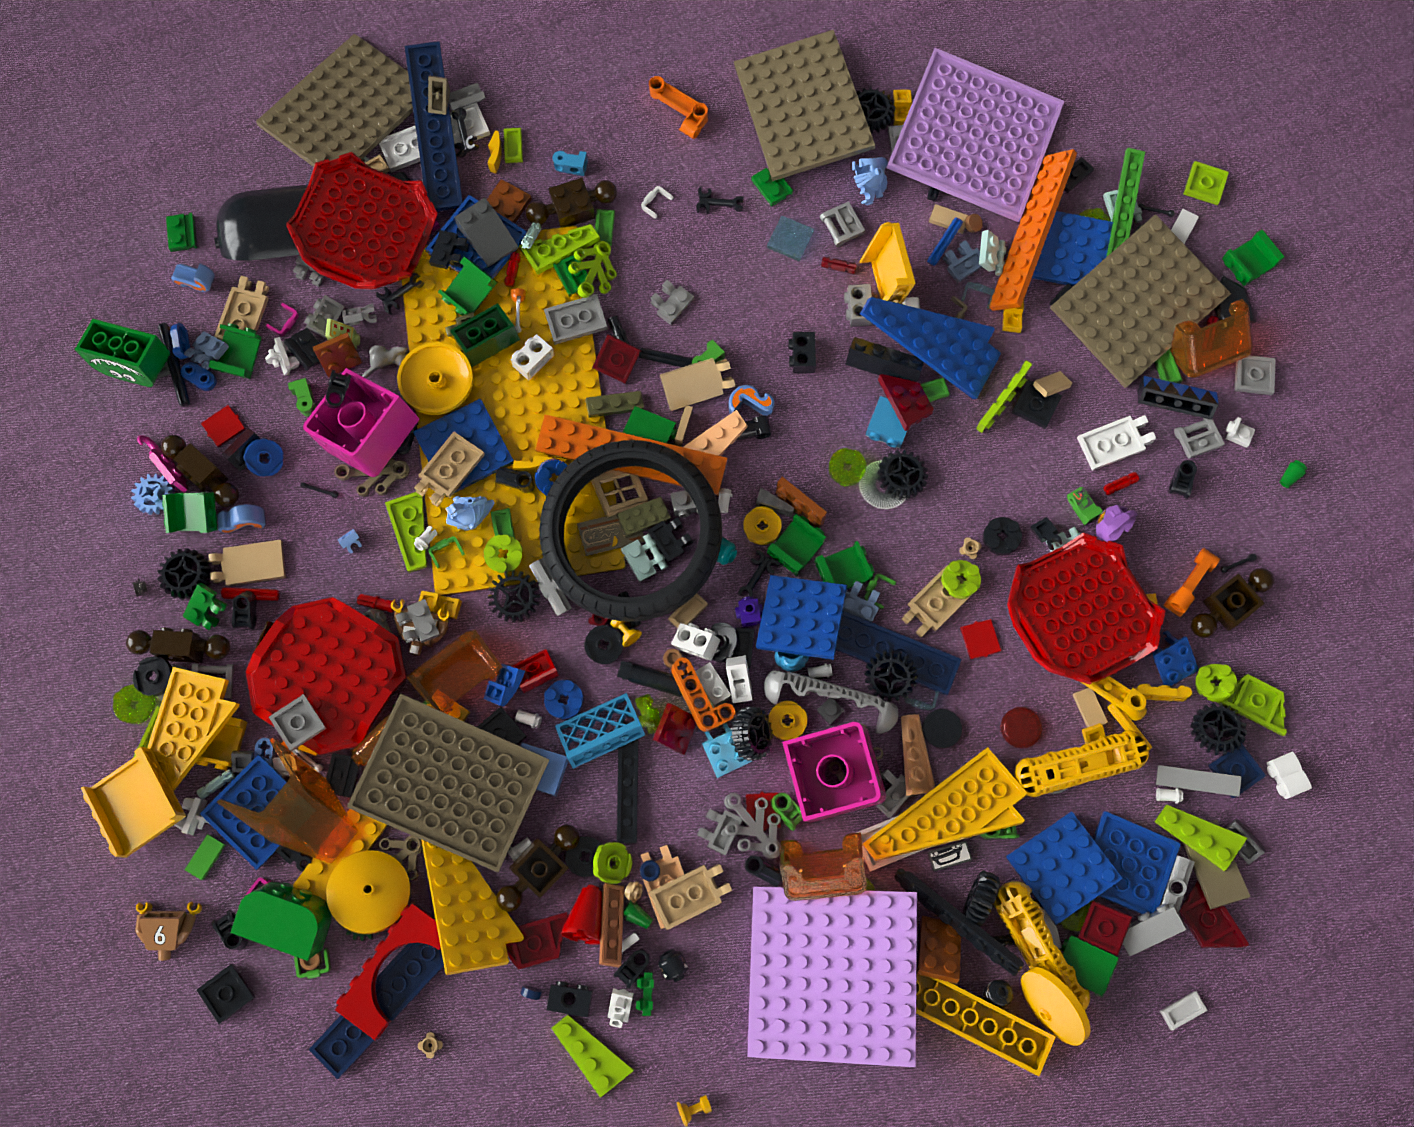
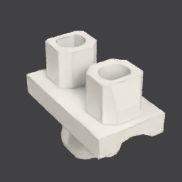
M280 337L274 338L276 344L273 346L274 350H268L269 355L265 358L266 362L273 364L275 368L281 366L284 376L290 375V370L299 367V361L295 356L287 357V353L292 352L284 344V341H281Z
M197 797L195 799L185 798L182 808L190 810L187 818H183L174 826L181 829L182 833L193 836L196 828L202 830L204 823L208 822L200 813L205 809L207 801Z
M613 988L607 1017L611 1018V1026L622 1028L623 1022L628 1023L634 993L628 992L626 989L617 990Z

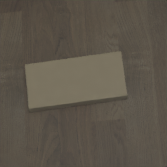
M1214 820V821H1211V822H1210V823H1213V824H1215V825L1220 826L1219 823H1218V820ZM1183 843L1188 858L1195 862L1193 869L1210 910L1251 897L1234 859L1227 870L1223 871Z

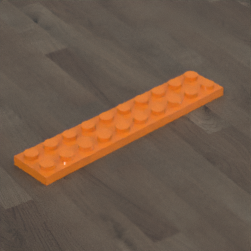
M1074 149L1044 157L1003 266V273L999 277L990 301L989 308L992 311L1022 306L1077 156V152Z
M544 415L535 449L536 452L574 461L585 452L611 442L624 440L652 442L670 448L692 462L707 479L714 494L719 496L728 460L726 457ZM629 466L613 469L681 486L670 476L651 468Z

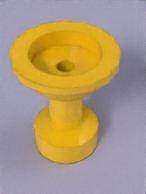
M612 620L610 625L614 629L619 628L624 634L622 638V645L624 647L631 646L642 635L640 630H629L624 624L625 621Z
M706 1095L700 1097L699 1103L689 1107L685 1103L677 1102L678 1111L685 1127H688V1123L692 1120L691 1115L700 1111H704L705 1114L712 1112Z

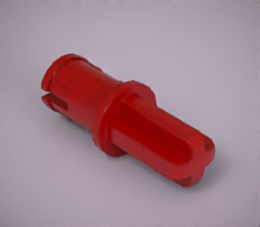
M360 594L357 597V604L360 606L394 613V610L391 608V600L382 599L378 595L373 597Z

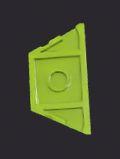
M1246 674L1237 681L1236 691L1228 700L1217 702L1219 704L1223 703L1226 708L1230 705L1232 711L1238 710V714L1281 736H1285L1287 733V729H1284V717H1286L1283 706L1285 702L1284 692L1249 674Z

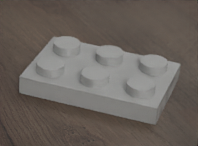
M597 294L544 309L554 344L608 330Z

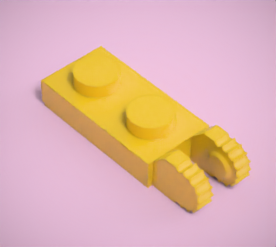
M1140 684L1135 688L1145 696L1146 700L1184 702L1192 695L1191 688L1187 686H1179L1176 689L1170 688L1168 685L1151 687L1150 684Z

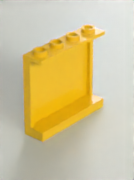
M886 222L881 224L862 256L860 263L871 262L880 299L902 304L916 283L900 224Z
M139 747L134 751L136 756L92 787L83 786L81 788L84 794L83 798L89 804L92 816L98 822L101 828L100 832L106 838L109 850L115 857L127 858L186 817L152 749Z

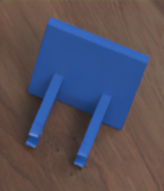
M1166 630L1163 632V635L1166 636L1164 639L1170 646L1165 649H1161L1158 646V649L1152 655L1163 685L1172 686L1197 672L1199 668L1188 638L1184 636L1178 640Z

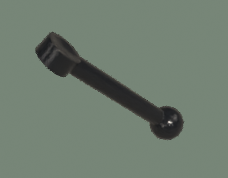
M1138 204L1141 210L1167 214L1169 217H1173L1175 214L1173 210L1166 211Z
M301 482L300 486L302 488L329 494L333 498L338 497L337 491H328Z
M1250 554L1248 558L1229 566H1222L1220 570L1222 573H1227L1229 569L1248 561L1254 562L1257 556Z

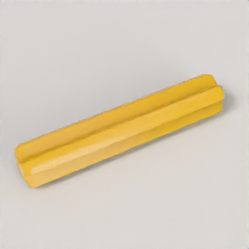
M1111 703L1107 709L1125 731L1131 730L1142 735L1150 750L1152 745L1125 711Z

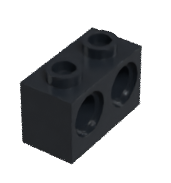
M793 332L792 339L788 340V348L792 350V356H789V367L793 368V373H815V332ZM803 342V343H805L806 345H805V346H799L797 343ZM804 359L806 363H799L798 360Z

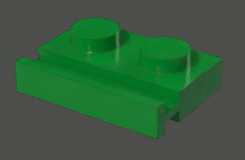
M768 168L751 177L752 182L771 207L785 199L786 196L793 194V190L784 178L772 181Z
M193 213L166 216L169 250L175 252L188 250L192 247L197 248Z
M574 255L561 260L558 264H553V268L569 297L575 293L578 294L579 285L587 277L586 270H580L577 274L569 272L568 266L572 262H581L576 260Z

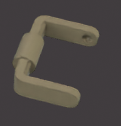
M952 296L951 300L962 308L955 318L963 319L968 307L958 298Z

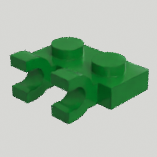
M200 583L197 585L182 617L197 626L203 625L207 630H211L212 626L217 627L220 620L209 615V610L219 614L220 611H225L228 604L215 598L217 592Z
M644 972V976H640V979H637V988L644 989L643 998L636 1000V1009L643 1011L642 1016H651L653 1010V972Z

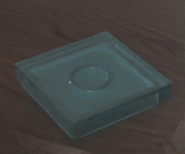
M781 216L767 244V248L800 262L814 233V229Z

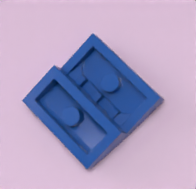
M501 663L496 682L489 680L483 699L504 707L517 691L525 671Z

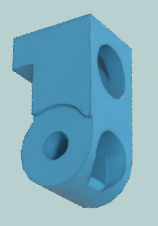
M557 151L553 154L552 159L557 171L585 176L588 164L587 152L579 151V155L567 154L564 151Z

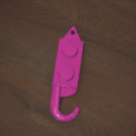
M143 435L138 436V443L143 445V442H145L151 449L149 458L170 485H175L185 493L188 490L186 486L187 480L183 473L176 468L172 459L166 457L152 439Z

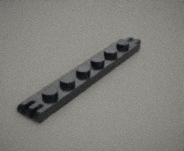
M902 868L896 871L894 879L900 883V886L906 892H917V900L927 910L935 913L943 923L954 928L961 937L969 940L976 949L984 952L994 963L999 964L1011 975L1016 976L1024 965V962L911 872H906Z

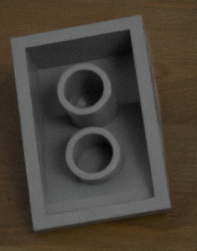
M485 197L454 217L458 229L488 268L518 249V245Z

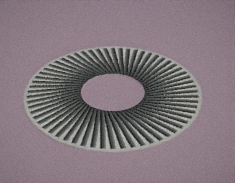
M880 460L871 463L863 470L859 480V487L862 496L869 504L881 509H890L902 504L906 498L903 495L902 500H899L898 495L892 498L891 492L885 494L878 491L876 488V480L879 477L877 471L880 469L878 467L879 463L883 462ZM896 463L888 468V474L896 470ZM901 472L899 473V475H902V477H905V476H906L905 474H903V473H901Z

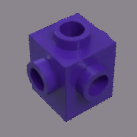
M744 597L742 601H738V607H735L736 618L741 620V627L760 625L763 606L758 604V598Z

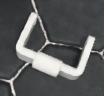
M656 186L653 191H650L641 204L642 210L655 219L658 217L657 214L646 207L647 204L654 199L658 192L670 200L673 199V196L660 186Z

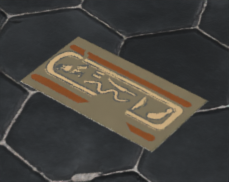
M617 515L577 523L586 556L621 548L637 539L640 543L645 542L643 532L626 538ZM614 536L618 539L616 546H612Z

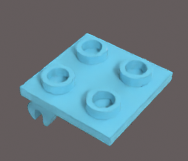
M727 723L723 725L726 733L714 739L709 731L704 732L708 741L702 743L717 778L752 762V760H744L743 757H739L738 752H735V746L732 745V731Z

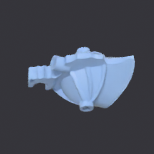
M884 157L859 159V165H856L855 161L852 162V170L856 173L854 176L855 183L861 189L860 194L866 197L861 202L862 204L867 206L873 204L875 195L876 198L883 197V192L887 189L888 182L885 168L888 165V161Z
M456 496L453 498L454 503L446 508L448 512L446 523L457 527V529L473 530L486 518L495 502L494 500L487 501V498L481 496L474 498Z

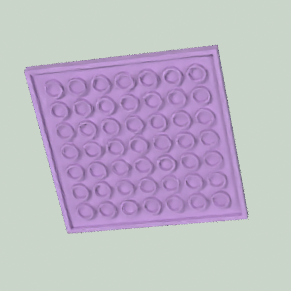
M934 48L886 168L1019 222L1064 101Z
M753 886L747 1057L916 1067L917 892Z

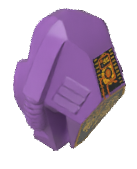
M1120 505L1107 508L1098 516L1096 536L1101 541L1116 542L1123 531L1128 532L1131 529L1138 514L1135 510L1128 511L1127 507Z

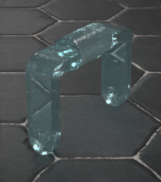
M968 282L961 301H964L969 287L979 292L991 294L986 309H989L995 291L985 285Z
M935 692L932 705L908 698L909 693H907L904 701L922 710H933L939 692Z

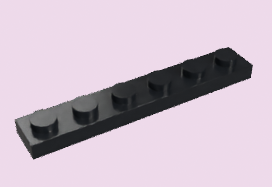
M639 739L618 748L617 843H637Z

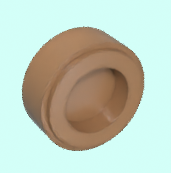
M978 214L968 215L965 219L966 229L970 233L981 230L983 224L981 217Z
M677 649L667 650L663 656L665 666L671 669L674 662L682 658V654Z
M320 952L308 961L300 958V964L306 970H314L322 962Z

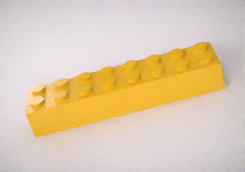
M917 974V1015L1034 1075L1040 1076L1056 1036L948 981Z

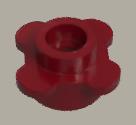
M593 614L588 619L590 625L600 626L605 625L610 619L601 617L602 619L599 621L598 617L600 616Z

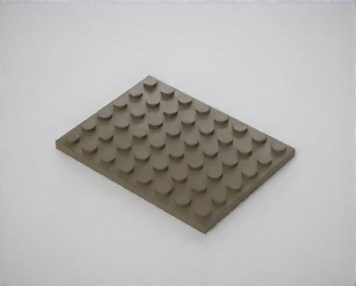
M834 29L733 61L772 181L875 149L873 137Z
M353 34L257 119V126L313 167L316 162L326 159L331 161L349 152H353L362 160L413 113L408 71L359 36Z
M1155 214L1052 304L1050 309L1119 383L1126 388L1231 293Z
M400 693L347 808L499 872L550 759Z

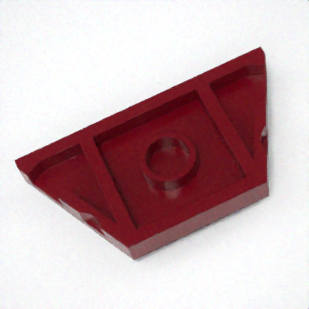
M884 374L879 375L878 381L904 431H908L911 425L914 423L918 424L922 419L932 415L934 408L920 383Z
M1197 880L1181 906L1179 913L1201 948H1245L1250 944L1225 906L1210 910Z
M567 912L517 926L524 939L523 941L506 944L508 957L518 970L560 957L564 938L561 932L568 918Z

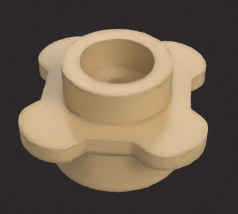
M965 538L964 545L959 549V552L962 555L969 556L970 559H976L977 552L982 546L981 543L971 538Z
M638 881L630 882L625 889V897L635 903L642 895V884H639Z
M433 1032L427 1033L426 1038L418 1043V1049L422 1050L427 1058H433L435 1052L443 1047V1042L438 1041Z

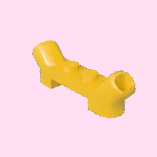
M1110 676L1090 685L1081 682L1125 711L1133 721L1142 719L1147 712L1146 698L1142 693L1134 688L1128 689Z

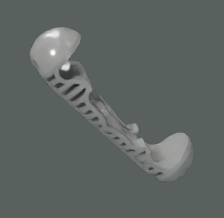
M777 670L769 672L764 681L765 695L775 705H777L782 685L789 683L798 696L817 692L819 696H827L828 698L839 699L843 697L854 700L856 706L860 708L869 705L877 707L879 710L875 731L877 734L888 732L895 726L898 720V708L895 704L868 693L801 674L785 673Z

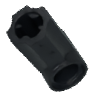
M757 416L751 421H746L748 427L736 441L754 437L756 439L770 437L772 433L768 416Z
M500 466L496 473L495 482L498 484L520 489L524 493H529L535 488V481L527 471L519 472ZM529 479L528 484L521 485L523 480Z
M758 856L748 857L744 865L747 873L775 887H778L785 872ZM749 861H758L759 869L757 871L750 870L748 867Z

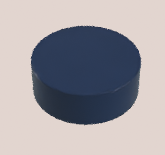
M653 860L645 861L640 867L641 877L646 881L656 880L660 875L658 863Z
M523 985L520 994L529 999L539 1000L542 991Z

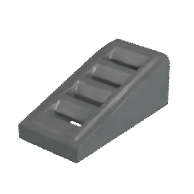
M760 488L756 501L757 507H769L775 513L792 517L794 507L765 489Z

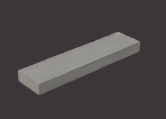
M1158 765L1155 785L1239 797L1241 776Z

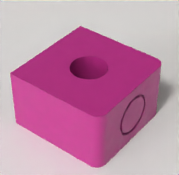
M346 368L342 374L352 376L341 406L335 409L328 407L325 402V395L305 421L303 429L327 453L370 477H376L420 419L400 396ZM332 394L329 396V400L332 403L340 402L338 395Z
M851 722L783 742L803 822H816L882 804L886 800V792L869 731L860 723ZM841 759L847 768L846 777L841 783L831 785L825 776L826 768L833 760Z

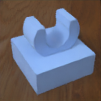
M354 529L337 539L342 548L346 547L350 553H353V550L350 548L351 544L356 543L359 547H362L358 540L359 536Z

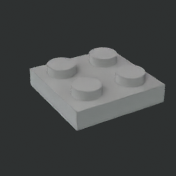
M1238 354L1235 367V391L1273 395L1275 392V358Z
M304 694L269 716V719L290 751H293L326 729Z

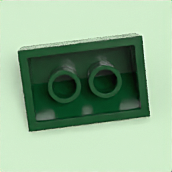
M498 303L450 330L471 367L520 340L515 326Z

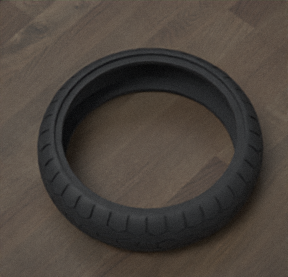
M624 440L611 442L595 447L576 458L561 472L553 483L545 499L540 518L541 550L545 564L555 583L569 599L581 608L597 616L617 621L635 622L654 619L666 615L687 603L710 577L716 565L722 542L721 512L716 496L707 479L692 462L681 454L665 446L647 441ZM638 466L651 468L677 481L694 501L700 517V535L697 549L684 572L671 584L657 592L639 597H618L605 594L582 581L568 560L564 544V527L567 513L578 493L597 476L621 467Z

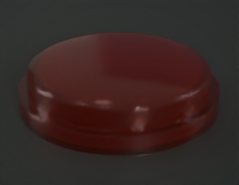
M1016 707L1009 710L1003 716L1000 730L1004 740L1009 745L1024 749L1038 742L1042 734V723L1038 715L1032 710L1025 707Z

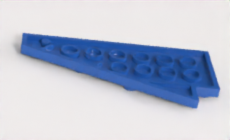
M874 297L868 298L860 312L863 317L972 399L978 398L1001 355V352L988 343L995 330L991 326Z

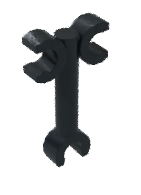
M461 107L459 108V115L454 111L452 112V118L457 120L462 144H455V148L460 149L456 156L463 158L467 152L478 150L479 145L473 144L477 140L476 136L467 135L464 122L467 113Z
M702 187L698 189L699 203L696 206L697 213L700 212V208L704 207L706 208V214H709L710 205L733 207L738 212L743 210L742 205H737L739 202L743 203L744 197L737 196L734 200L711 198V188L708 189L707 194L702 193Z
M413 273L410 281L393 293L386 286L384 287L386 291L384 296L376 292V296L385 305V312L392 315L390 310L392 306L398 310L400 309L399 304L395 302L396 299L414 287H423V281L420 280L416 283V279L420 277L418 273Z
M757 550L756 554L761 559L755 560L752 558L751 563L757 565L758 568L748 584L739 589L738 595L741 596L744 591H747L749 593L748 597H752V590L765 569L770 575H774L775 571L770 566L776 565L779 567V561L775 559L770 560L768 557H764L762 551Z

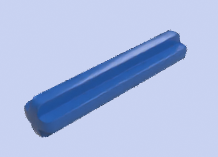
M957 217L953 219L929 256L927 262L932 266L938 263L962 226L963 221Z

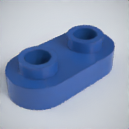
M177 323L170 328L173 345L172 352L176 357L183 360L188 358L184 355V352L190 348L189 336L186 327L182 323Z
M188 362L181 368L183 378L201 390L210 391L215 388L217 380L208 370L193 362Z

